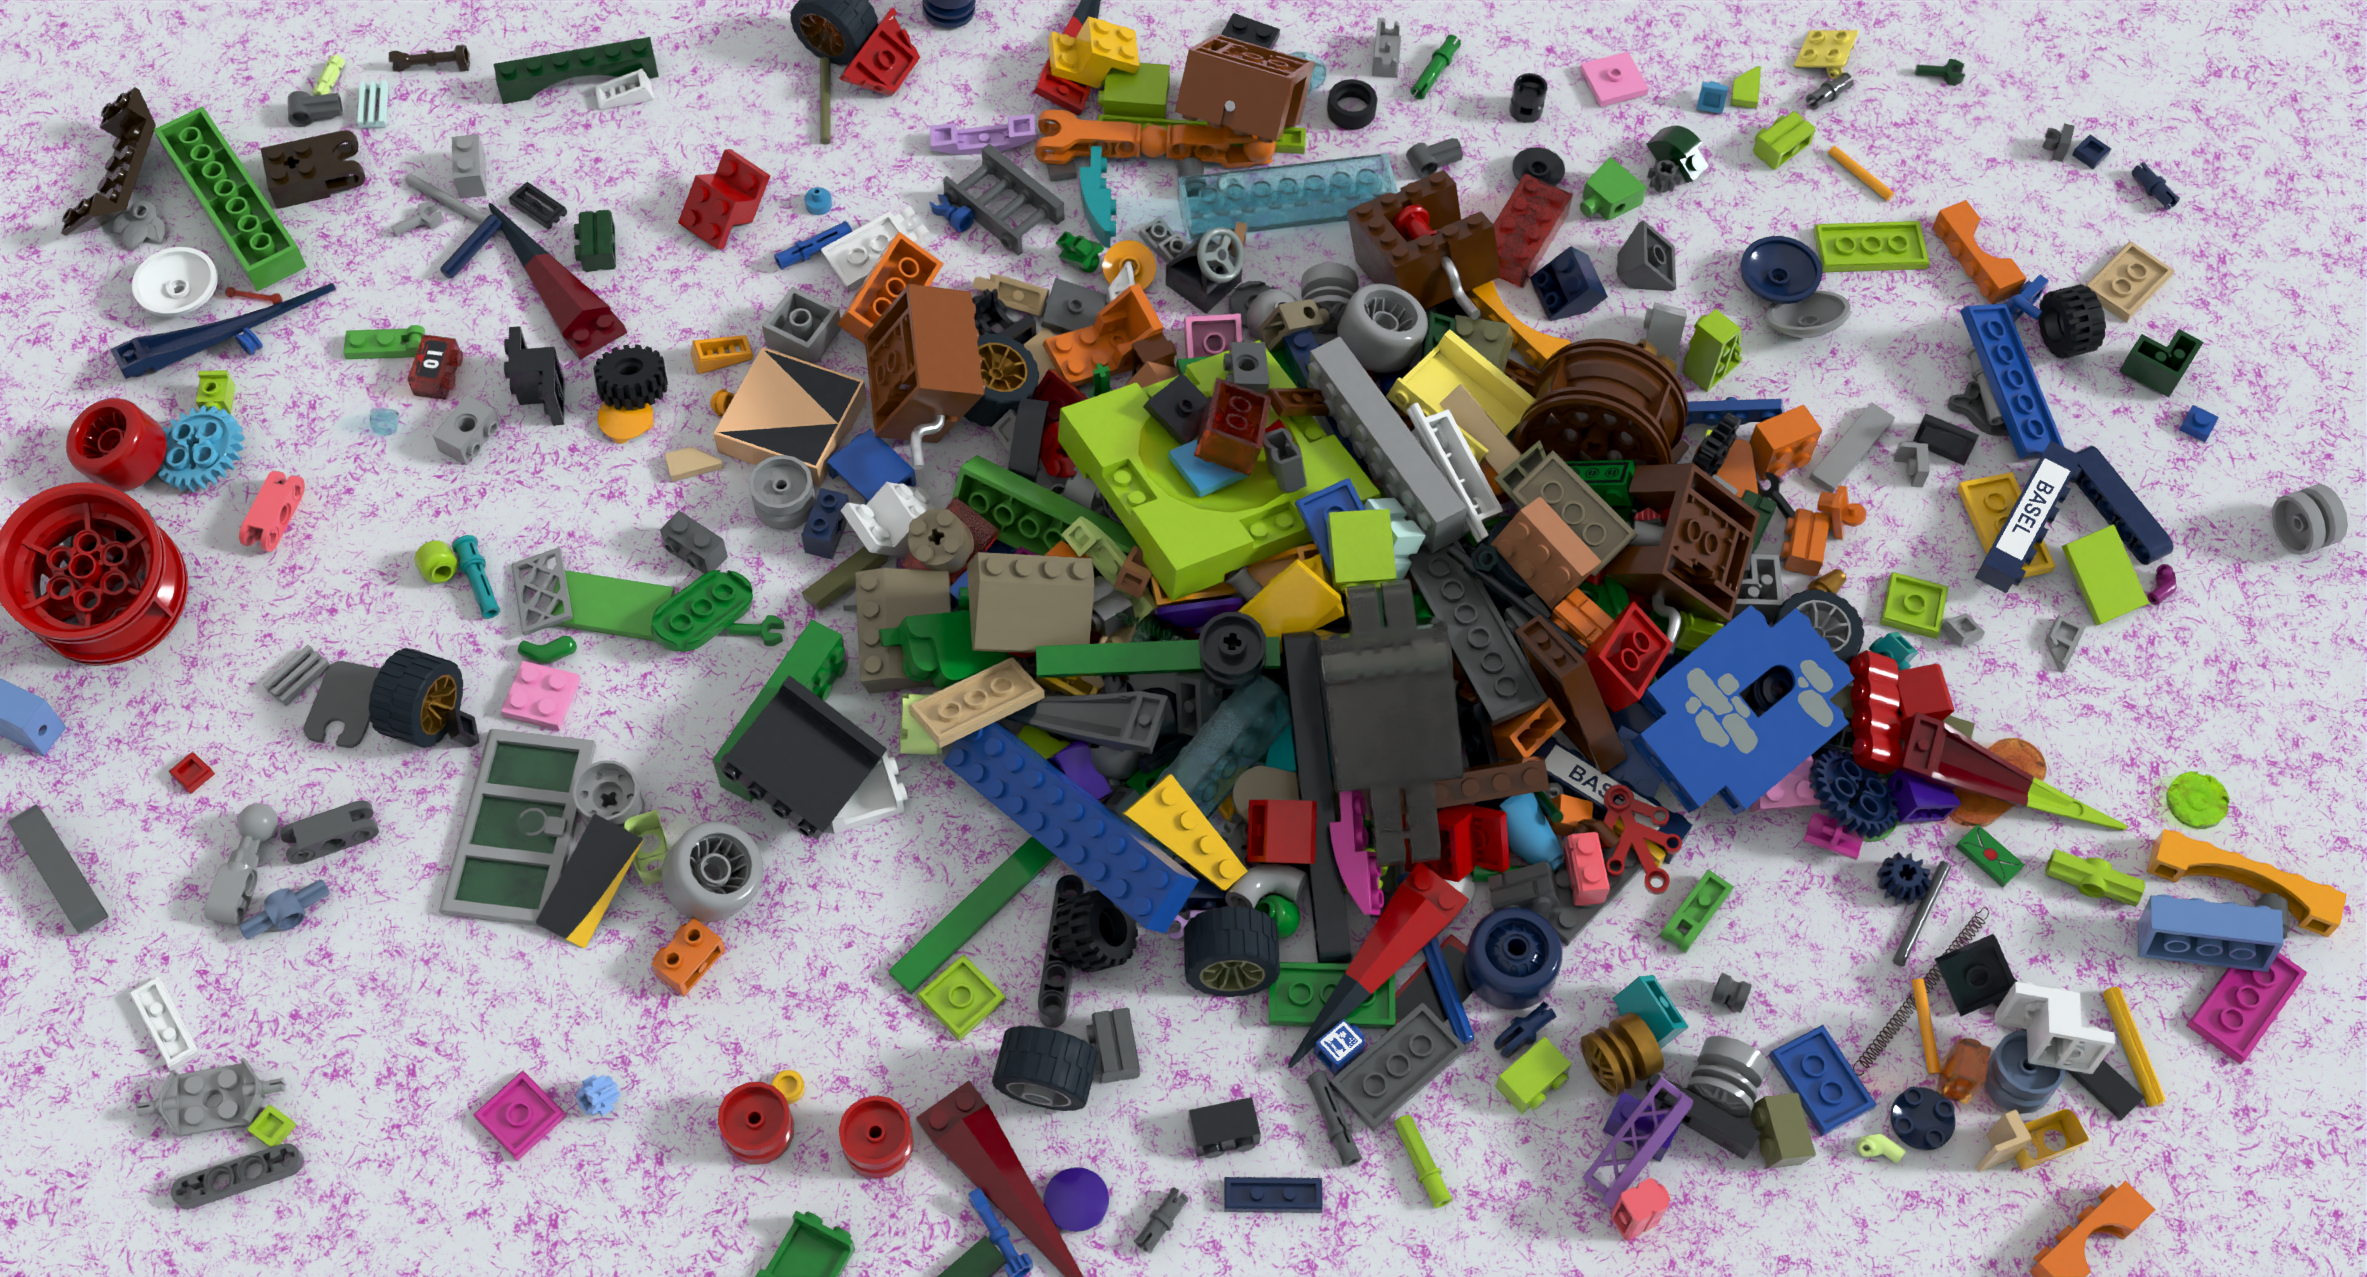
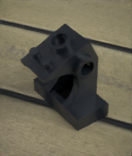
M986 289L982 292L984 295L975 296L972 299L976 307L975 327L981 335L983 333L995 334L996 332L991 327L997 323L1004 329V331L998 334L1006 337L1009 336L1023 345L1036 335V321L1029 314L1017 322L1008 318L1005 314L1007 313V308L1003 301L998 299L997 289L991 292L989 289Z

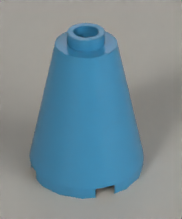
M1527 793L1511 796L1499 805L1501 808L1499 811L1506 812L1508 848L1529 865L1548 861L1554 872L1559 869L1564 863L1562 858L1565 853L1535 795Z

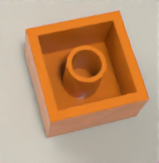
M1804 404L1755 425L1749 444L1752 447L1755 471L1762 481L1767 479L1765 472H1771L1780 477L1787 470L1794 467H1804L1811 461V456L1818 444L1822 429Z

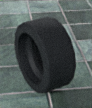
M1348 79L1336 83L1331 88L1328 96L1327 112L1329 118L1334 124L1344 129H1361L1369 125L1375 118L1378 98L1375 90L1362 80ZM1353 97L1364 101L1367 107L1361 111L1353 112L1341 108L1337 102L1343 98Z

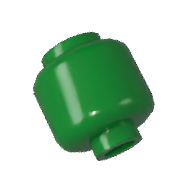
M1269 895L1262 899L1255 907L1256 910L1268 914V916L1275 920L1279 939L1290 937L1298 928L1300 911L1298 906L1291 900L1277 895Z

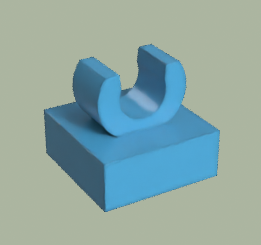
M1702 81L1696 109L1722 114L1728 86L1720 85L1719 82Z

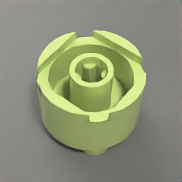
M902 693L900 754H942V748L936 745L909 713L908 706L930 696L928 694Z

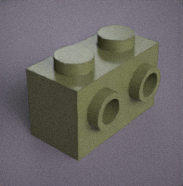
M1798 1093L1764 1096L1754 1103L1751 1111V1121L1756 1130L1761 1132L1758 1136L1759 1148L1762 1157L1765 1159L1767 1169L1801 1165L1816 1156Z

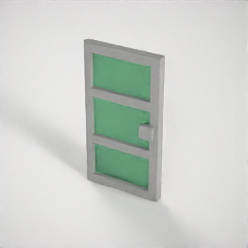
M500 729L489 730L439 913L449 916L539 926L536 924V920L567 863L579 816V811L573 798V785L579 773L592 764L596 749L594 740ZM538 808L543 810L547 815L548 819L545 825V829L537 835L528 836L526 832L534 833L539 831L543 827L545 822L544 816L538 811H529L522 816V818L520 814L527 809Z

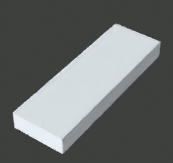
M158 976L129 992L159 1052L171 1071L201 1055L167 989Z

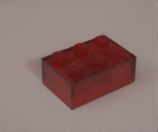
M1216 378L1205 403L1194 456L1206 462H1213L1234 472L1250 476L1262 450L1272 397Z

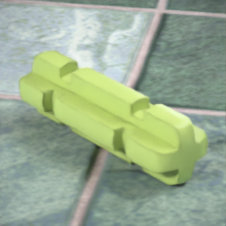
M339 55L330 56L327 66L324 67L312 93L314 96L330 94L340 74V70L345 65L344 59L340 58Z

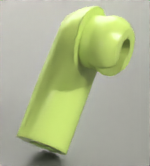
M1883 1134L1867 1135L1861 1137L1857 1142V1150L1860 1155L1873 1157L1884 1154L1896 1164L1906 1152Z

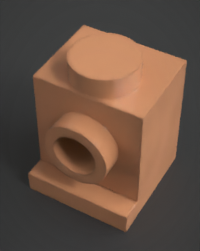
M1134 545L1120 570L1114 586L1141 599L1153 574L1142 560L1143 551Z

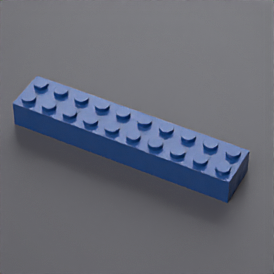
M998 721L956 740L943 761L948 768L1145 929L1166 934L1199 881Z

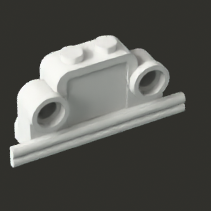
M1418 402L1414 403L1406 410L1415 426L1411 433L1467 507L1462 538L1472 533L1477 544L1481 543L1489 535L1484 525L1492 518L1500 515L1503 509L1449 409L1425 417Z

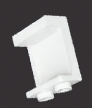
M887 751L831 822L834 834L905 812L903 801L908 800L903 782L897 784L895 775L899 774L896 760L894 757L889 758Z

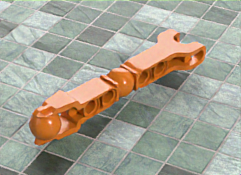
M1045 110L1039 115L1038 127L1043 135L1049 137H1042L1037 141L1035 156L1038 161L1045 164L1063 165L1079 156L1091 157V146H1102V157L1132 158L1137 156L1140 158V152H1142L1145 156L1157 158L1166 153V159L1171 157L1182 161L1186 157H1195L1204 162L1222 163V166L1225 168L1251 167L1254 164L1272 163L1276 143L1275 141L1273 143L1261 142L1257 139L1258 136L1252 134L1247 136L1237 135L1232 132L1233 129L1225 125L1221 129L1205 125L1181 124L1173 127L1168 125L1167 130H1165L1163 127L1153 124L1141 130V124L1081 120L1067 110ZM1243 143V147L1231 146L1230 144Z

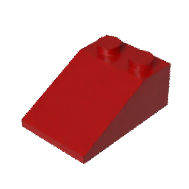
M1633 601L1627 605L1586 650L1582 658L1588 664L1603 701L1616 713L1641 699L1672 648L1673 643Z

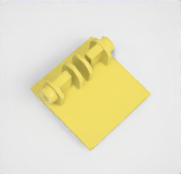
M1809 30L1794 63V67H1826L1828 76L1831 79H1836L1843 73L1842 68L1847 64L1850 51L1854 48V42L1859 31Z

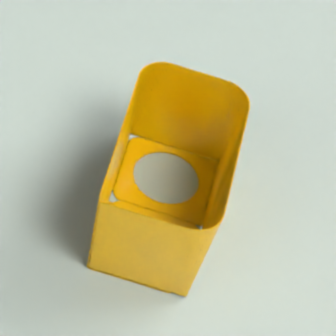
M2062 1109L2024 1124L2032 1138L2030 1142L2037 1147L2038 1156L2036 1159H2032L2027 1154L2025 1148H2023L2015 1159L2023 1171L2073 1152L2090 1139L2076 1114L2070 1109ZM2048 1130H2057L2064 1135L2066 1145L2063 1150L2052 1151L2045 1145L2043 1137Z

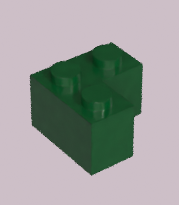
M2178 329L2167 347L2141 334L2119 371L2170 397L2204 342Z

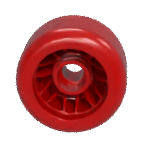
M120 398L104 399L87 407L71 425L66 439L68 459L77 471L94 483L107 485L122 492L136 489L149 481L162 465L167 450L166 436L159 423L134 403Z

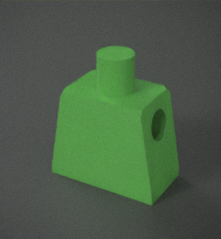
M1610 157L1585 183L1582 196L1584 202L1580 204V209L1587 217L1598 212L1606 220H1612L1642 205L1647 187Z

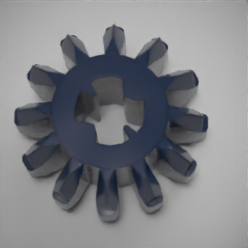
M1898 852L1892 858H1886L1882 863V867L1877 871V877L1880 879L1878 888L1886 889L1885 898L1895 897L1896 905L1904 900L1909 906L1916 899H1923L1926 890L1929 889L1931 881L1928 879L1930 869L1921 868L1923 859L1915 862L1912 853L1907 854L1904 858Z

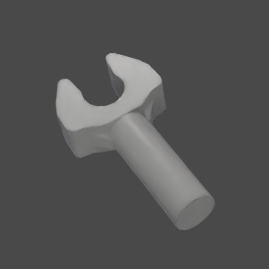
M424 202L419 204L417 215L391 226L395 236L420 225H425L430 229L438 227L444 219L441 212H436L438 211L436 203Z

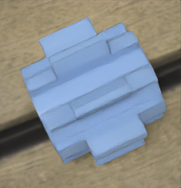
M594 1074L582 1081L583 1087L578 1089L576 1098L578 1099L579 1107L584 1110L585 1114L595 1115L599 1113L603 1116L614 1110L612 1104L618 1101L617 1098L620 1097V1092H618L617 1083L611 1079L612 1077L601 1075L597 1078Z

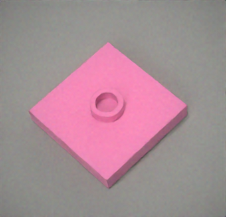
M1628 51L1581 63L1580 71L1600 107L1648 94L1649 88Z

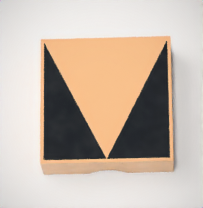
M762 347L713 433L717 451L754 465H758L763 460L772 456H793L804 462L809 468L813 485L821 487L829 472L827 460L835 451L839 450L841 442L851 431L867 401L865 383L863 380Z

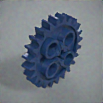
M1836 749L1834 752L1828 750L1813 762L1814 764L1810 767L1812 773L1808 776L1813 781L1810 788L1817 791L1813 797L1823 802L1820 808L1828 809L1830 812L1828 815L1829 819L1834 817L1838 819L1839 827L1845 824L1850 834L1856 830L1860 838L1866 834L1869 839H1872L1875 835L1879 838L1895 825L1894 822L1898 820L1895 814L1899 812V809L1894 804L1898 800L1890 796L1894 790L1884 785L1887 781L1886 778H1879L1877 776L1878 772L1858 766L1848 750L1843 754L1839 749Z

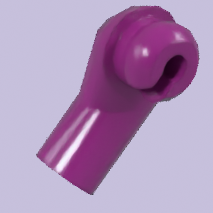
M2162 564L2156 569L2157 588L2147 596L2153 605L2160 604L2176 591L2175 573L2172 566L2168 564Z

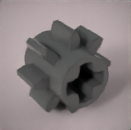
M1669 160L1655 161L1654 168H1649L1647 178L1651 179L1649 186L1659 193L1673 192L1675 185H1679L1682 176L1678 174L1679 166H1676Z

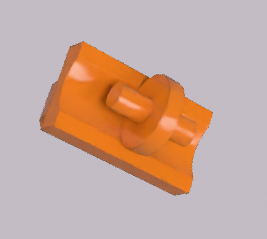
M1839 485L1836 493L1821 492L1817 507L1819 511L1830 516L1829 529L1833 530L1834 539L1843 540V527L1845 525L1856 527L1866 520V510L1862 505L1857 503L1849 504L1847 486Z

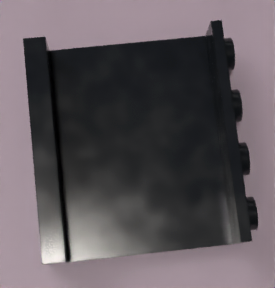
M789 675L782 683L778 693L728 754L726 753L722 757L719 767L722 769L721 771L724 776L733 782L739 781L747 787V792L753 798L759 801L763 799L771 805L772 811L782 819L788 818L795 823L797 830L801 834L818 840L880 761L887 748Z

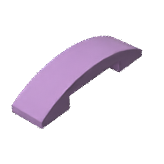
M1034 114L1008 117V124L958 130L956 123L930 126L931 150L948 154H982L981 149L987 144H991L998 151H1005L1036 138Z

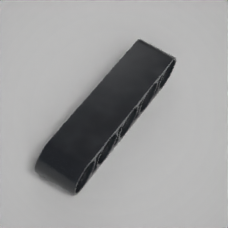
M1072 874L1062 876L1056 884L1039 990V1019L1043 1025L1049 1028L1061 1026L1066 1020L1074 972L1072 961L1068 962L1065 954L1054 952L1056 948L1060 947L1059 944L1061 943L1060 938H1057L1056 932L1058 931L1057 918L1060 917L1059 910L1061 906H1065L1064 902L1067 899L1072 898L1063 895V893L1067 890L1076 891V895L1084 893L1082 880ZM1059 975L1064 978L1061 983L1055 984L1049 981L1053 976ZM1049 1005L1060 1007L1059 1011L1055 1013H1049L1044 1010Z

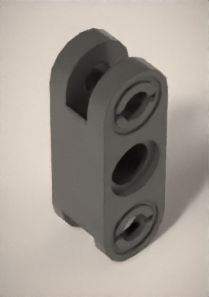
M355 801L299 820L282 828L280 831L281 840L285 843H297L287 850V861L292 864L306 863L376 837L379 829L377 822L374 819H370L374 815L371 803L368 801Z

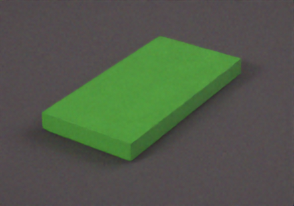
M565 570L573 618L558 623L555 626L656 641L651 632L652 617L654 611L661 604L675 595L674 587ZM557 579L553 592L555 594L560 590L559 579ZM559 602L551 613L554 616L565 613L563 603Z

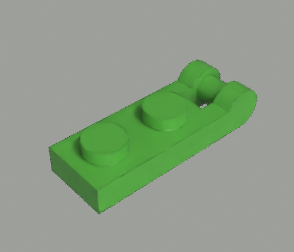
M411 325L403 329L346 330L343 354L346 360L417 357L423 351L421 340L424 339L425 329L419 325Z
M1708 869L1659 936L1666 941L1672 940L1679 945L1678 949L1686 954L1730 895L1734 886ZM1680 924L1690 930L1686 935L1677 929Z

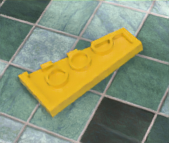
M1172 774L1165 776L1121 813L1141 827L1149 836L1167 847L1175 856L1184 860L1192 869L1221 891L1227 890L1248 871Z

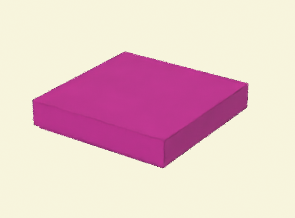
M523 1070L473 1114L475 1119L516 1161L522 1158L567 1117L566 1113Z

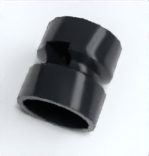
M1525 73L1516 78L1509 107L1510 114L1514 119L1522 123H1532L1541 118L1548 89L1544 78L1534 73Z

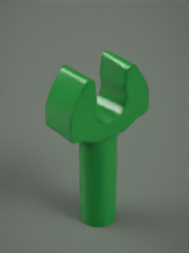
M767 615L761 624L733 623L729 626L728 632L729 635L759 636L763 639L765 646H775L783 642L782 634L770 633L769 631L771 629H784L785 625L784 621L777 616Z

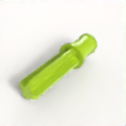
M1403 1115L1394 1122V1125L1418 1172V1182L1420 1184L1423 1183L1435 1209L1449 1204L1453 1198L1441 1177L1442 1170L1436 1167L1412 1116Z

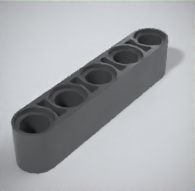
M37 804L8 821L69 921L79 934L109 917L51 823Z

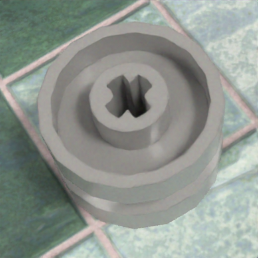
M772 456L760 462L751 472L749 479L750 493L755 514L762 523L771 528L784 530L795 528L808 520L816 498L811 472L804 462L793 456Z
M2316 484L2299 492L2296 491L2277 498L2273 504L2272 520L2274 529L2283 546L2291 553L2297 555L2307 554L2320 549V547L2323 548L2341 542L2346 536L2348 528L2347 513L2338 495L2326 485Z

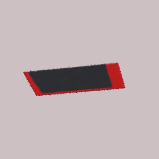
M1450 934L1440 947L1460 1000L1463 1003L1474 991L1465 974L1464 958L1467 946L1453 934ZM1427 961L1395 993L1396 1024L1422 1002L1443 1024L1448 1020Z

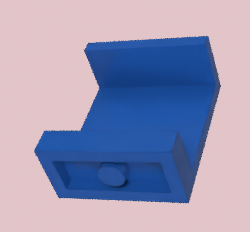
M870 428L863 434L855 436L850 444L842 450L835 451L827 460L829 476L834 479L839 475L864 498L865 505L886 482L902 483L911 487L917 485L915 470L880 437H875V432Z

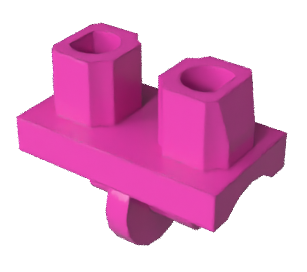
M1813 811L1803 842L1857 860L1865 835L1860 838L1856 830L1850 834L1845 824L1842 827L1838 826L1837 819H1829L1828 816Z

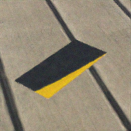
M594 814L538 916L536 924L582 948H586L639 850L643 838Z

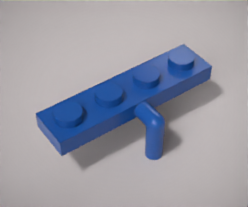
M2041 274L2033 282L2028 280L2020 289V295H2014L2006 302L2014 323L2024 313L2035 320H2038L2042 315L2043 311L2033 305L2042 296L2049 282Z
M1727 397L1726 400L1688 401V418L1685 427L1691 424L1716 426L1727 413L1740 418L1741 423L1739 425H1745L1748 422H1763L1784 413L1785 409L1782 399L1737 400L1735 397Z

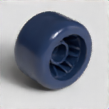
M1507 907L1495 910L1483 917L1471 933L1464 958L1467 980L1474 992L1492 1006L1505 1010H1521L1532 1007L1541 1002L1550 993L1556 982L1563 958L1561 940L1554 927L1543 916L1534 911L1520 907ZM1509 951L1516 952L1520 956L1512 955Z

